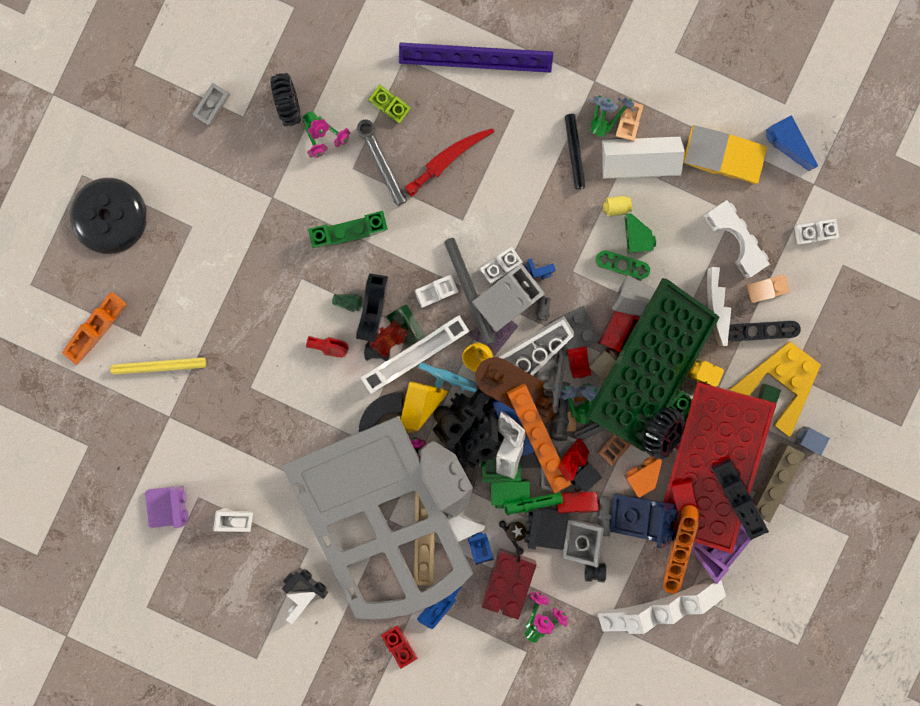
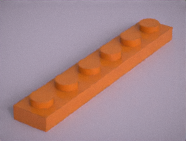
M522 384L506 392L552 491L556 493L570 486V481L565 479L558 468L561 462L527 386Z

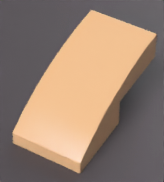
M633 102V108L636 109L635 112L627 107L620 116L616 137L630 141L635 140L644 106Z

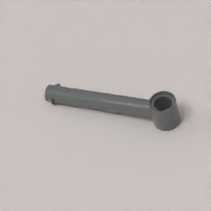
M368 119L361 120L357 125L358 134L365 140L394 199L393 202L399 206L407 202L406 195H404L375 136L374 124ZM365 125L371 127V132L368 134L361 132V128Z

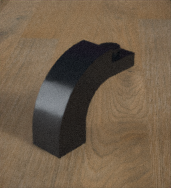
M369 273L356 339L376 341L384 310L388 276Z
M402 392L389 393L374 400L361 417L359 432L377 425L379 419L385 414L403 412Z

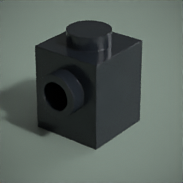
M587 461L585 465L578 466L575 478L571 483L578 491L582 489L584 492H587L602 476Z

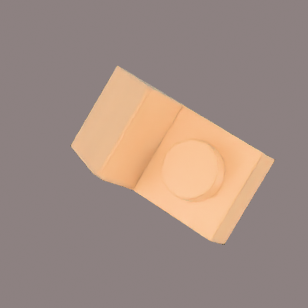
M785 274L746 285L751 303L790 293Z

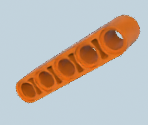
M692 505L684 506L680 511L675 538L672 541L664 570L663 588L666 592L672 594L679 592L698 529V510Z

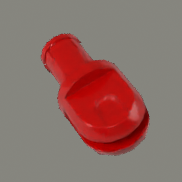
M308 336L306 348L320 350L326 356L342 358L347 355L349 350L348 344L345 341L332 337L319 339Z

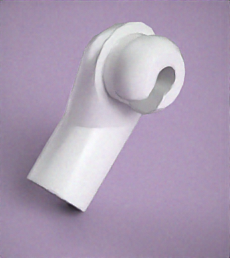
M550 358L537 371V378L545 383L550 382L549 371L556 364L553 358Z

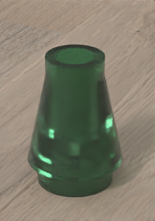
M334 294L332 304L354 313L355 311H360L362 297L357 294Z

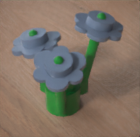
M601 95L598 97L594 96V100L589 99L588 101L596 103L590 131L601 137H604L606 132L610 133L613 125L627 107L634 112L636 111L633 108L634 103L632 99L627 97L624 99L618 98L624 105L609 125V121L604 119L606 112H615L618 109V105L614 104L612 99L602 98ZM601 108L603 111L601 116L598 117L599 109Z
M587 383L577 388L565 386L561 389L560 398L568 400L571 417L575 418L577 423L586 424L591 421L585 415L600 387ZM578 391H582V395L585 397V404H579L575 409L572 398L577 395Z

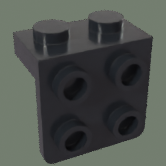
M546 508L534 509L528 512L527 523H529V530L525 531L524 542L527 543L528 549L536 550V546L563 550L567 523L570 517L569 513L559 514L558 510Z

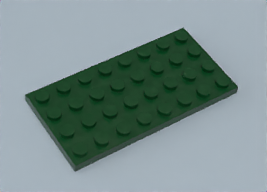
M662 278L585 417L645 452L643 437L648 428L647 425L650 424L651 419L655 417V414L660 409L671 406L720 317L670 280Z

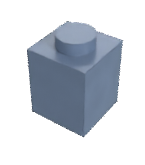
M803 426L802 429L800 428L797 431L794 443L815 454L822 455L830 438L810 427Z

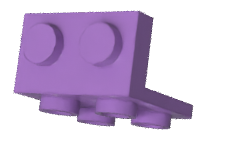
M184 486L149 489L145 492L149 527L174 526V528H180L188 524L189 515L186 510L187 496Z

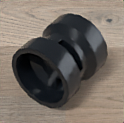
M599 563L598 567L585 564V582L597 580L598 582L605 583L606 564Z

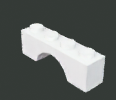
M726 200L703 216L713 231H728L737 238L740 245V254L735 264L745 279L750 278L770 265L767 261L769 258L757 246V239L747 231L745 221L737 216L735 206Z

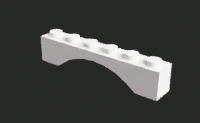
M457 316L411 347L362 376L361 380L370 394L466 335L469 333V330L461 317Z

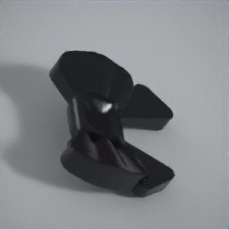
M383 339L381 348L374 349L372 342L368 341L364 350L365 360L381 358L384 361H388L390 359V349L383 355L382 352L390 346V343Z

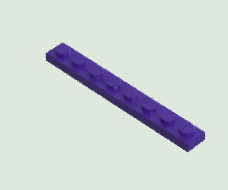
M399 43V64L547 73L552 71L553 51Z

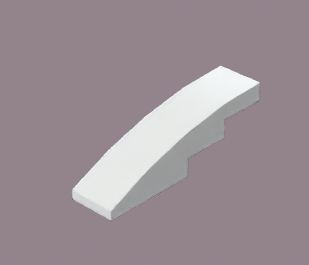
M710 267L707 269L708 309L720 317L713 328L718 346H727L731 308L724 307L726 288L718 287L720 268Z

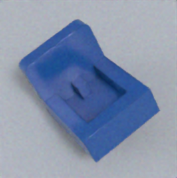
M532 258L528 259V264L525 265L526 270L533 279L540 276L542 280L552 277V273L556 271L554 263L535 269Z
M476 533L471 538H468L475 565L494 560L486 533Z

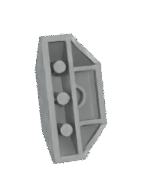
M431 440L419 450L421 478L438 510L457 517L468 507L473 487L456 455L434 440Z

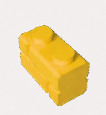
M696 360L688 373V378L716 387L723 376L724 369L707 361Z

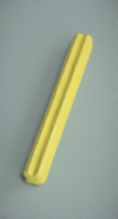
M206 358L113 364L110 369L112 375L205 368L207 363Z

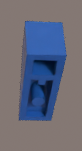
M792 115L766 129L768 141L779 151L807 171L818 167Z

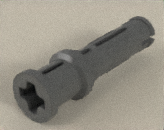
M562 382V388L570 386V383ZM559 398L557 413L552 419L553 434L550 435L552 440L567 441L568 436H566V429L569 424L567 418V399L562 400V398Z

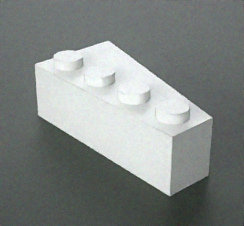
M563 316L498 354L497 357L534 375L574 336V332Z

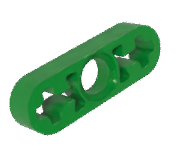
M601 251L595 258L598 267L625 276L629 275L638 280L645 279L650 274V267L647 263L610 251ZM605 254L607 255V259L614 260V257H616L617 259L614 261L612 268L610 267L612 263L606 262L603 265L602 260H600L599 258L603 257ZM619 260H625L628 263L626 270L622 271L618 268ZM632 262L635 263L633 267L640 268L643 266V270L646 272L641 274V276L638 275L639 272L636 270H632V274L629 273L632 268Z

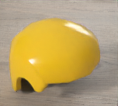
M480 342L472 343L462 354L463 363L473 372H476L477 367L482 361L493 357L490 348Z

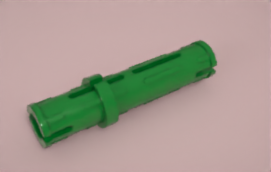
M560 492L529 499L524 497L519 501L504 503V511L507 516L520 512L525 514L529 510L560 505L563 503Z

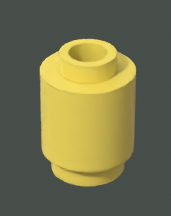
M630 196L607 197L606 202H603V212L607 213L608 217L626 215L627 212L632 211Z

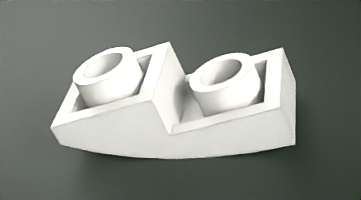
M836 219L794 226L797 245L839 238Z
M510 247L481 267L479 272L488 285H491L521 264L522 260L513 247Z

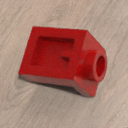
M586 346L567 350L569 369L573 379L591 376Z

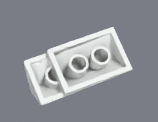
M681 137L635 138L634 141L627 139L602 140L603 179L680 176L685 155Z

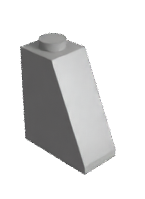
M627 275L618 290L612 310L641 317L656 289Z

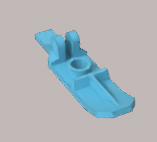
M422 362L418 367L430 372L436 378V388H441L444 380H446L453 386H461V391L466 389L475 393L478 389L475 381L447 370L438 369Z

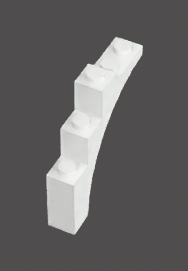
M713 578L703 579L683 591L659 600L631 607L601 610L597 614L602 631H628L629 634H645L657 624H674L685 615L704 614L725 598L726 594L721 580L716 584Z

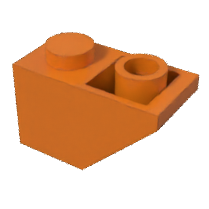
M648 457L643 461V465L638 468L637 466L627 470L628 474L624 475L638 498L656 488L662 464L661 459Z

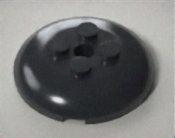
M116 178L96 179L83 186L74 197L70 209L71 227L77 239L87 248L103 254L120 253L132 247L142 236L147 223L146 205L140 193L127 182ZM109 211L108 219L104 220V212Z

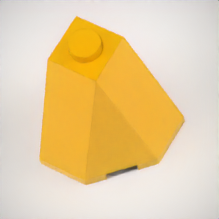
M410 381L401 416V422L406 432L414 433V430L418 431L445 398L448 390Z

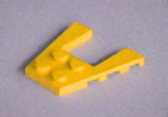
M787 342L728 390L750 396L766 373L795 394L773 424L783 434L790 437L821 364L792 342Z

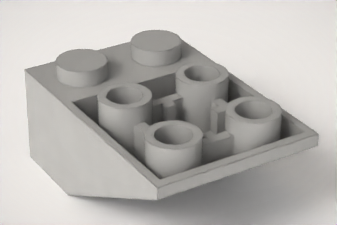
M519 264L472 301V303L493 330L497 332L545 293L525 267Z

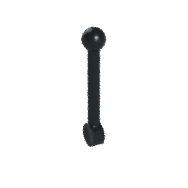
M501 520L499 526L506 532V522ZM512 541L516 548V553L522 555L524 553L523 548L519 547L516 541Z

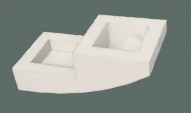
M449 275L414 290L420 307L423 308L458 293L452 276Z

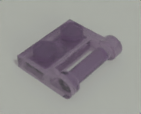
M512 320L497 332L493 328L491 329L495 342L487 346L494 356L517 329L518 325ZM478 326L469 332L468 335L476 342L485 344L479 336L481 333Z

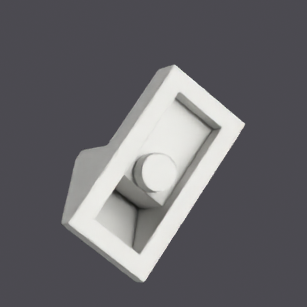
M228 508L220 509L215 514L213 531L250 532L253 513L250 511H232Z
M311 588L290 590L286 594L295 602L287 611L290 615L286 620L290 624L295 622L316 595Z

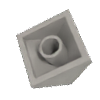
M568 520L562 558L598 567L604 528L592 522Z

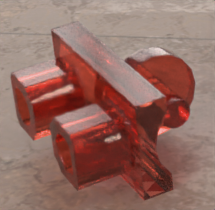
M393 321L386 328L382 326L379 329L380 333L377 335L376 341H369V344L381 356L386 357L392 347L400 345L405 341L408 333L396 321Z

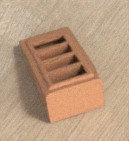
M613 434L597 453L613 466L631 444ZM618 438L624 445L620 446L615 439ZM612 443L619 449L617 452L610 447ZM607 449L614 455L612 458L605 452Z

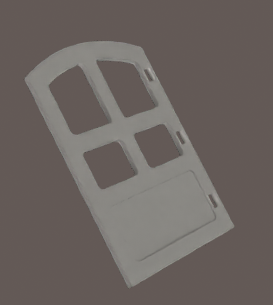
M399 416L282 465L357 619H386L421 611L448 597L472 576L473 572L445 513L438 510L421 478L420 460ZM302 482L305 492L301 494L296 483ZM417 491L428 513V518L391 531L379 508V504L409 492ZM359 512H365L377 538L341 551L329 529V525ZM435 532L438 534L449 557L453 570L431 587L420 591L401 554L399 545ZM322 536H328L331 542L329 546L326 545ZM383 552L386 554L406 597L390 601L366 602L348 565ZM353 587L357 595L356 597L352 598L348 590L349 588Z

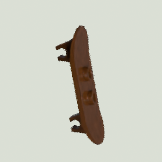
M498 357L487 358L477 367L475 374L476 383L479 389L486 395L514 410L506 392L525 384L543 423L551 420L556 414L553 411L554 399L552 396H545L543 389L545 382Z

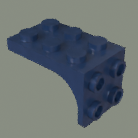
M615 493L610 532L657 542V548L661 549L674 541L675 530L673 529V524L676 522L678 511L675 510L676 505Z

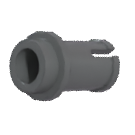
M542 296L539 298L538 310L535 313L537 320L548 321V317H550V297Z

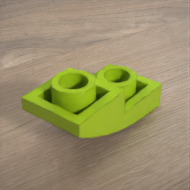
M380 84L368 98L370 103L399 124L411 109L401 99L392 95Z

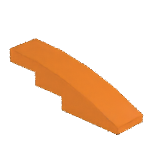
M113 292L109 293L100 307L94 309L88 320L80 325L62 351V354L75 365H78L103 337L127 304Z

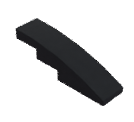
M730 458L711 466L750 540L768 533L769 530Z

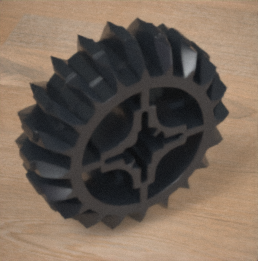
M279 73L272 76L270 79L271 90L281 123L285 127L300 123L301 111L290 75L288 73Z
M665 407L660 409L655 414V417L651 419L650 424L647 425L648 428L643 437L644 451L653 458L664 459L668 457L674 448L677 447L683 435L685 416L674 408Z

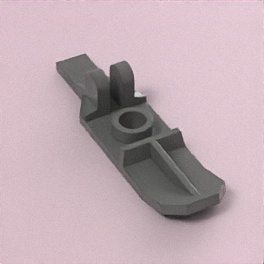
M561 349L558 351L557 361L554 364L553 383H545L543 385L545 396H552L554 399V413H557L565 369Z

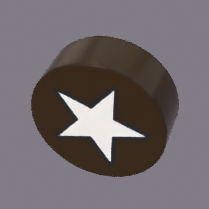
M512 522L507 526L506 535L511 541H521L524 539L526 528L520 522Z

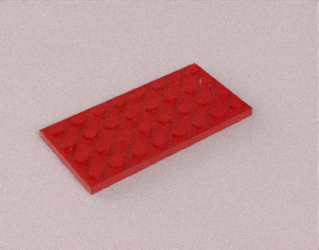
M697 382L663 501L675 504L671 484L691 481L700 517L694 539L695 543L733 553L741 522L711 466L730 458L750 494L777 403ZM678 515L676 522H674L673 524L674 530H676L677 522L679 519Z

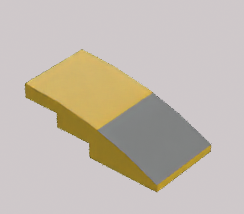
M693 125L683 163L712 174H720L731 179H740L751 184H758L767 146L720 131Z

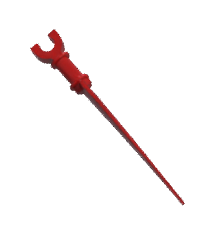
M494 129L484 130L468 136L435 156L425 165L428 168L425 169L426 172L417 180L414 179L413 182L405 186L409 196L412 198L430 177L433 178V175L438 178L456 158L480 140L494 133Z

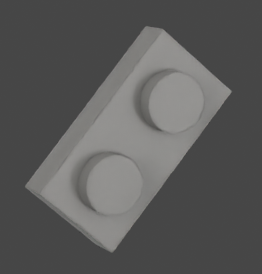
M212 82L192 115L206 125L211 126L229 98L230 93Z

